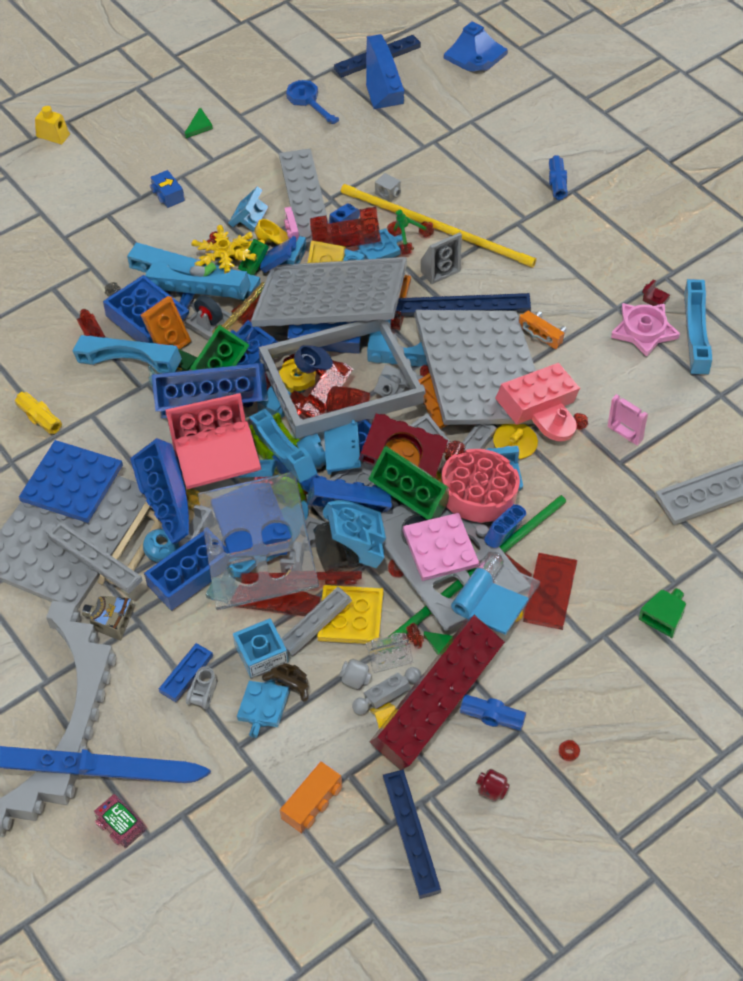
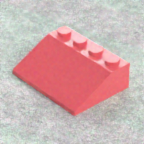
M240 393L166 409L176 457L178 454L174 440L184 436H192L199 432L215 430L218 427L234 425L237 422H245Z
M247 421L237 422L234 425L218 427L215 430L199 432L192 436H184L174 440L187 489L261 470Z

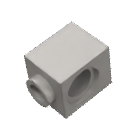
M384 173L375 181V194L381 198L392 202L400 195V180Z

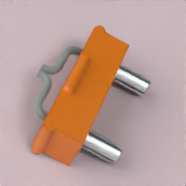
M528 310L524 314H520L519 323L523 330L531 334L530 337H536L554 349H557L563 343L564 334L567 331L565 326H562L560 329L540 318L542 317V312L540 311L534 314Z

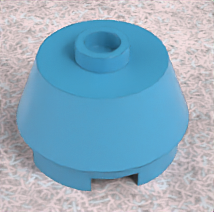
M317 433L303 437L296 443L298 449L303 447L311 455L316 469H322V466L326 465V454Z

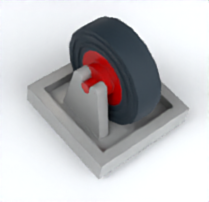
M202 295L194 302L196 312L185 321V324L188 328L209 340L219 325L225 329L235 322V316L220 308L219 304L212 298Z

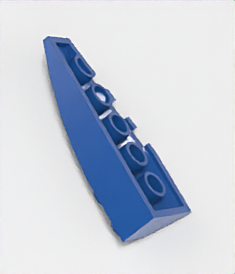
M382 34L367 36L366 87L373 109L404 104V88L392 54Z
M156 438L133 455L130 461L140 492L147 498L146 502L153 508L155 517L161 521L163 530L171 543L175 545L189 535L186 491L173 445Z

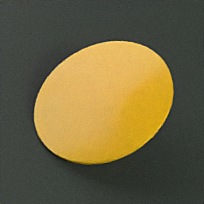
M503 424L494 433L493 443L495 448L518 446L519 459H523L535 452L538 446V438L536 433L525 424Z

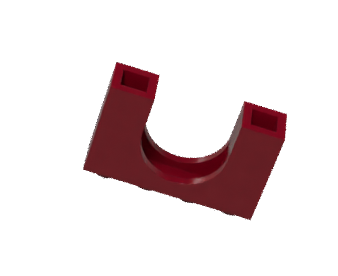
M376 413L358 460L375 466L384 446L388 442L395 439H404L411 442L419 452L418 467L435 478L448 440L439 434L433 435L428 433L423 428L409 426L404 421L393 420L386 414Z

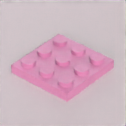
M459 513L403 526L402 531L422 581L479 566L478 558Z

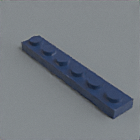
M414 35L387 44L393 58L421 48V42ZM366 52L334 64V70L342 78L366 69Z
M404 769L383 774V781L419 899L441 893V887Z

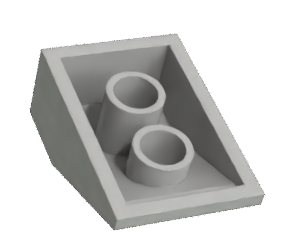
M461 233L430 245L421 258V273L430 284H434L461 271Z

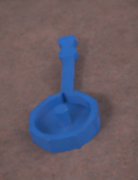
M298 80L288 85L286 96L293 105L306 106L309 104L326 118L327 122H331V124L339 122V117L329 114L315 102L318 97V86L313 82Z

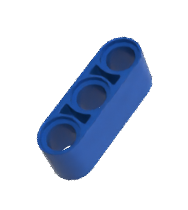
M513 504L492 523L484 537L485 543L493 548L500 547L519 528L526 516V510L517 504Z

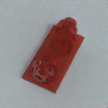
M82 309L80 311V318L76 320L84 335L105 338L93 313L90 314L89 310Z

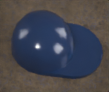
M302 345L294 355V362L297 368L307 374L313 373L316 370H329L333 365L330 355L324 349L317 346Z

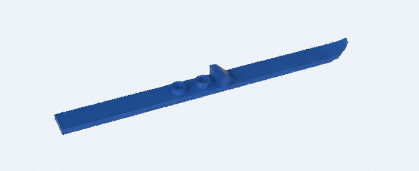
M0 746V768L175 783L196 782L211 773V770L204 766L186 761L91 754L85 749L78 753Z

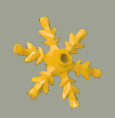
M218 225V233L213 234L217 238L215 239L217 241L216 245H213L212 242L209 244L204 239L202 242L193 239L191 246L198 247V250H205L206 252L213 250V253H206L207 256L199 257L200 261L195 262V266H203L205 263L208 265L212 260L215 262V258L218 257L221 259L219 261L221 263L219 269L224 268V274L230 272V267H234L231 263L233 260L230 258L232 255H235L236 259L239 256L243 261H245V258L255 261L257 257L256 254H249L250 250L234 249V247H242V244L249 243L247 240L253 238L251 232L246 233L243 237L238 235L237 239H232V243H230L229 237H226L228 232H224L222 225Z

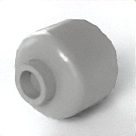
M350 659L348 662H344L339 677H342L341 681L343 684L360 689L363 684L367 686L371 674L368 673L369 667L367 664L356 659Z

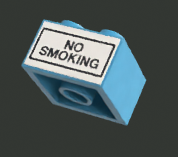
M271 618L233 633L235 648L250 678L265 673L283 663H288L287 650Z

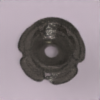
M111 282L104 287V293L109 297L121 290V287L116 282Z

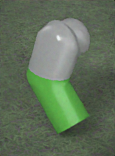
M211 262L206 267H191L190 274L192 276L207 277L217 268Z

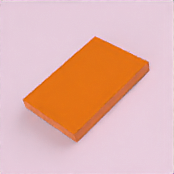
M165 297L141 314L154 343L173 345L181 349L191 342L172 297Z

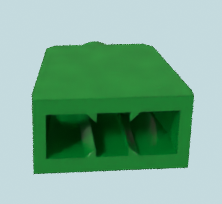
M677 588L671 594L665 590H660L641 608L638 620L673 638L686 608V602L682 600L684 593Z

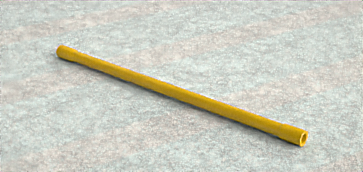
M343 184L341 187V193L350 197L358 198L394 213L397 210H402L403 214L411 220L452 236L461 233L462 240L514 259L526 266L533 268L536 264L537 258L519 253L360 191L350 185Z

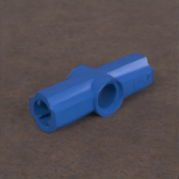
M554 155L549 159V184L552 185L553 197L557 200H563V198L567 197L568 193L567 170H564L563 158L559 155Z
M465 694L460 708V713L479 718L486 725L492 727L502 725L519 731L522 730L526 717V712L507 707L498 699L490 698L484 700Z

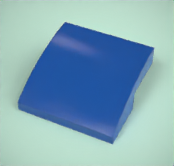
M292 236L267 251L261 262L260 269L266 273L290 259L291 252L296 250V237Z

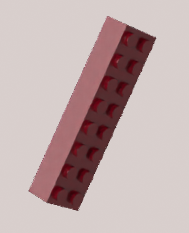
M475 614L461 625L369 742L400 770L409 767L505 641Z

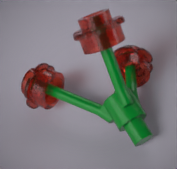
M397 210L396 221L388 224L387 231L394 237L402 234L403 243L399 244L402 255L411 254V250L414 247H412V242L407 243L405 227L409 223L419 227V233L424 238H427L434 232L433 223L424 221L419 224L406 217L402 210Z

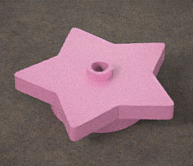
M625 303L622 304L621 309L623 321L611 334V338L632 342L645 356H648L658 343L679 339L680 335L667 322L665 304L632 306Z

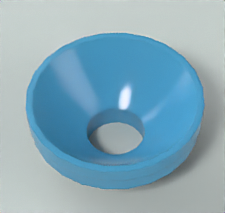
M163 529L152 530L146 535L143 542L145 555L154 562H160L179 548V543L172 544ZM158 537H165L168 542L160 545L156 542V539Z

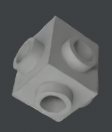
M385 374L380 376L374 392L380 394L383 398L405 392L404 389L407 384L403 383L402 379L396 375Z

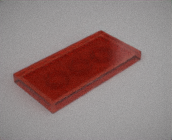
M538 552L523 622L563 630L578 560Z

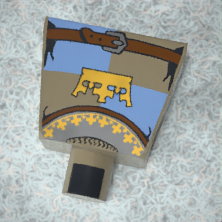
M100 596L95 606L84 605L82 615L90 617V623L94 625L95 631L121 641L134 611L132 599L128 597Z

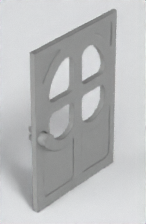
M405 504L382 513L386 536L382 545L443 629L447 631L465 622L467 618L453 611L451 603L454 600L439 594L434 590L433 585L455 576L464 586L470 578L467 571L464 570L422 581L402 531V526L408 518L420 514ZM445 507L440 517L454 513ZM461 518L469 538L480 548V551L475 553L479 563L488 561L493 565L496 573L495 584L518 594L530 591V585L501 548H493L485 543L484 537L488 532V527L481 523Z

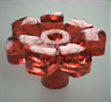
M411 623L406 627L409 634L402 637L405 644L413 642L414 647L422 648L424 637L420 635L421 632L417 625Z

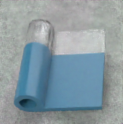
M488 552L451 603V607L455 613L467 619L475 614L490 629L506 635L540 585V581L504 567V560L499 553Z

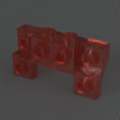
M376 207L360 209L359 219L328 224L327 215L310 218L312 241L344 246L346 248L381 242Z
M332 360L333 365L329 370H316L315 372L321 377L307 397L296 390L290 395L298 415L302 414L307 418L324 414L326 410L329 411L335 404L333 399L335 397L338 398L344 389L341 387L353 369L346 363Z

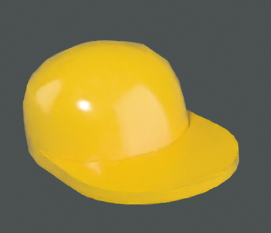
M261 219L255 227L256 237L259 240H265V243L275 242L276 244H281L288 239L287 233L270 220Z

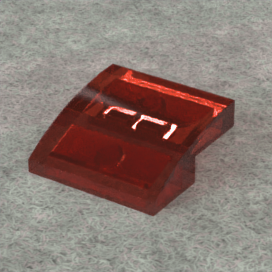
M332 386L327 413L369 402L370 393L351 387Z

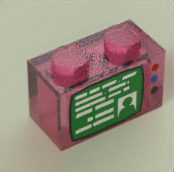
M115 794L94 810L97 826L102 831L106 829L110 833V839L116 845L121 844L125 849L145 832L143 822Z

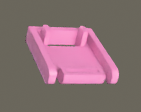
M616 394L611 401L607 427L638 446L644 438L648 413H641L642 410L624 398L620 400V396ZM621 423L625 424L626 426H628V427L631 428L632 430L628 429L627 427H625V426L622 425Z

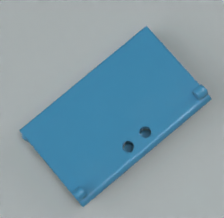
M352 420L350 424L324 431L326 470L328 475H331V472L361 467V461L358 460L360 457L358 423L355 420Z

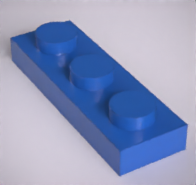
M195 643L158 688L159 693L177 702L193 682L198 669L205 667L212 659L213 652Z

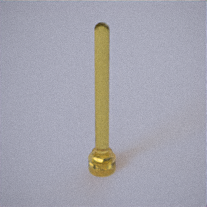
M262 282L228 320L221 324L222 327L228 330L262 293L265 282ZM217 325V326L213 329L212 334L215 332V330L217 329V327H218L219 325Z

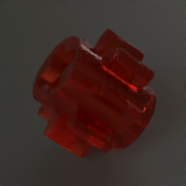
M449 441L444 451L446 461L454 454L465 453V445L460 441Z

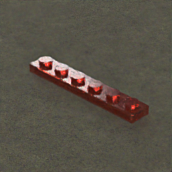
M362 571L241 573L240 584H245V587H256L257 583H265V586L272 587L277 586V583H285V586H297V582H305L306 586L317 585V582H325V585H337V581H345V585H354L362 579Z

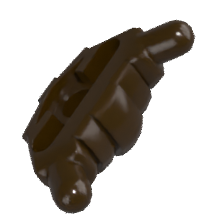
M283 663L262 675V680L265 682L270 680L277 681L282 686L289 687V690L292 689L300 694L301 701L306 702L309 699L307 674L300 670L298 666Z

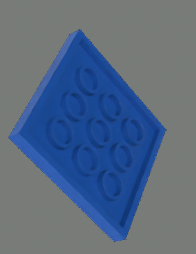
M54 440L19 495V500L89 523L121 470L123 462L119 459Z

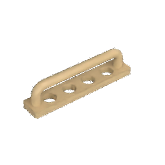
M147 502L112 555L115 559L119 560L146 516L154 520V524L149 532L161 528V521L155 517V512L150 509L151 506ZM143 542L127 566L133 571L145 554ZM100 574L97 583L103 585L105 581L114 584Z

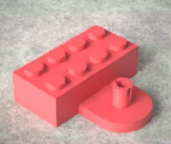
M559 363L500 385L495 399L516 425L531 419L546 437L555 441L569 440L576 430V421L564 406L574 403L580 387Z

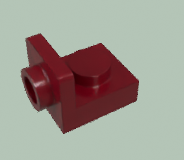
M652 279L642 290L644 294L643 302L652 306L666 304L670 299V294L656 288V280Z

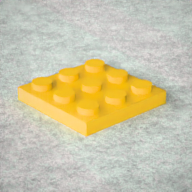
M323 585L322 601L337 587H340L350 596L352 601L318 632V641L378 645L383 588Z

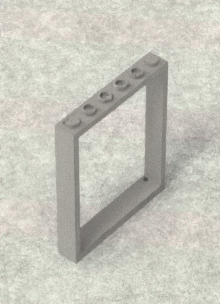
M357 321L259 347V360L265 365V373L296 439L350 424L352 420L358 422L375 417L376 413L387 414L423 403L425 388L423 384L419 383L416 371L413 372L411 362L408 358L406 359L402 346H399L395 333H392L388 321ZM380 331L412 390L301 420L272 359L295 354L302 345L321 347Z

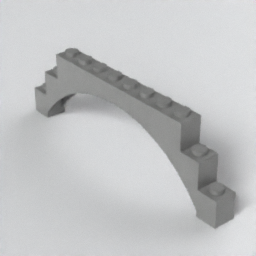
M52 601L46 617L50 628L56 629L67 643L73 654L77 671V694L73 714L65 734L54 751L81 753L82 749L87 750V742L92 738V726L94 721L98 719V707L100 702L104 700V688L106 684H109L111 666L115 665L116 654H114L111 645L97 643L98 633H96L93 624L79 623L80 612H78L76 604ZM36 771L23 784L0 798V837H5L6 831L11 827L12 818L36 821L38 814H41L43 811L44 802L68 805L69 799L73 798L75 793V780L80 775Z

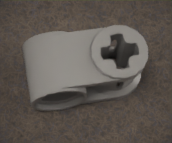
M201 667L196 672L186 696L187 705L203 706V709L206 710L209 708L217 685L214 671L210 667ZM205 678H210V680L206 682L202 681Z

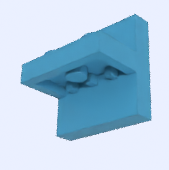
M257 186L239 202L228 224L234 227L241 222L251 231H255L258 221L263 218L268 208L265 203L258 199L262 189Z

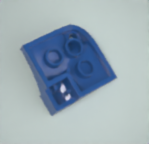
M471 21L463 28L456 42L444 53V59L467 71L488 70L508 54V49L492 39L483 26Z
M249 320L237 332L233 329L231 330V333L249 344V347L236 366L261 363L259 360V347L277 343L276 339L260 327H252V323Z

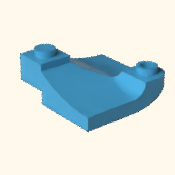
M345 500L328 502L323 509V515L330 522L332 539L352 549L358 555L359 563L377 568L385 558L382 543L385 541L386 536L381 512Z

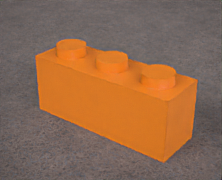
M320 761L280 808L281 819L301 834L306 828L309 829L315 822L317 814L327 808L332 796H337L343 786L341 775Z

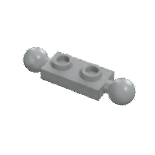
M410 667L406 670L405 676L402 677L399 673H396L364 692L365 699L357 698L352 704L353 711L359 715L365 714L370 705L377 709L411 689L409 683L415 684L421 677L420 670L416 667Z

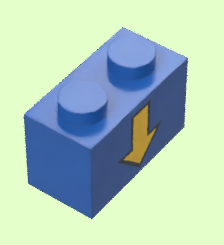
M169 170L150 177L152 192L157 194L160 203H164L167 208L185 201L183 188Z

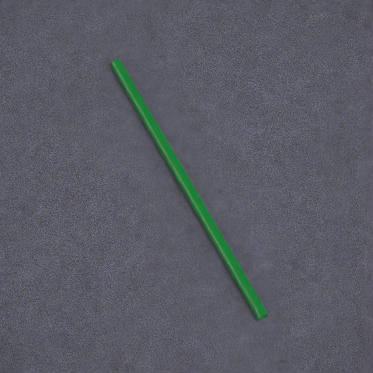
M562 495L558 496L513 533L500 546L504 554L566 503V499ZM488 561L481 562L478 567L469 569L467 573L471 577L477 568L485 570L491 563ZM457 579L440 594L450 599L463 588V585ZM427 605L377 645L378 650L381 653H385L431 615L432 612Z

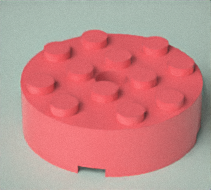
M468 449L465 453L454 454L444 464L441 475V482L449 487L446 507L452 513H459L461 518L478 523L495 521L516 502L520 483L517 469H514L509 464L510 461L507 458L490 450Z

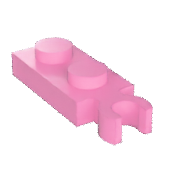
M285 207L286 219H284L285 229H288V239L295 236L297 242L299 233L292 208Z

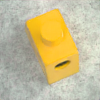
M51 106L42 107L40 113L35 117L36 137L62 145L70 136L63 115L53 112Z

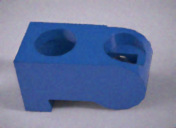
M347 203L329 215V226L332 230L341 234L346 226L358 220L361 212L358 208Z

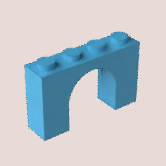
M381 332L370 333L367 348L368 362L398 364ZM422 342L413 347H403L406 359L410 360L411 366L428 367Z

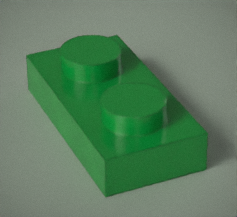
M253 239L248 250H250L249 254L257 255L256 260L252 261L245 258V261H241L238 269L247 271V274L255 275L269 246Z

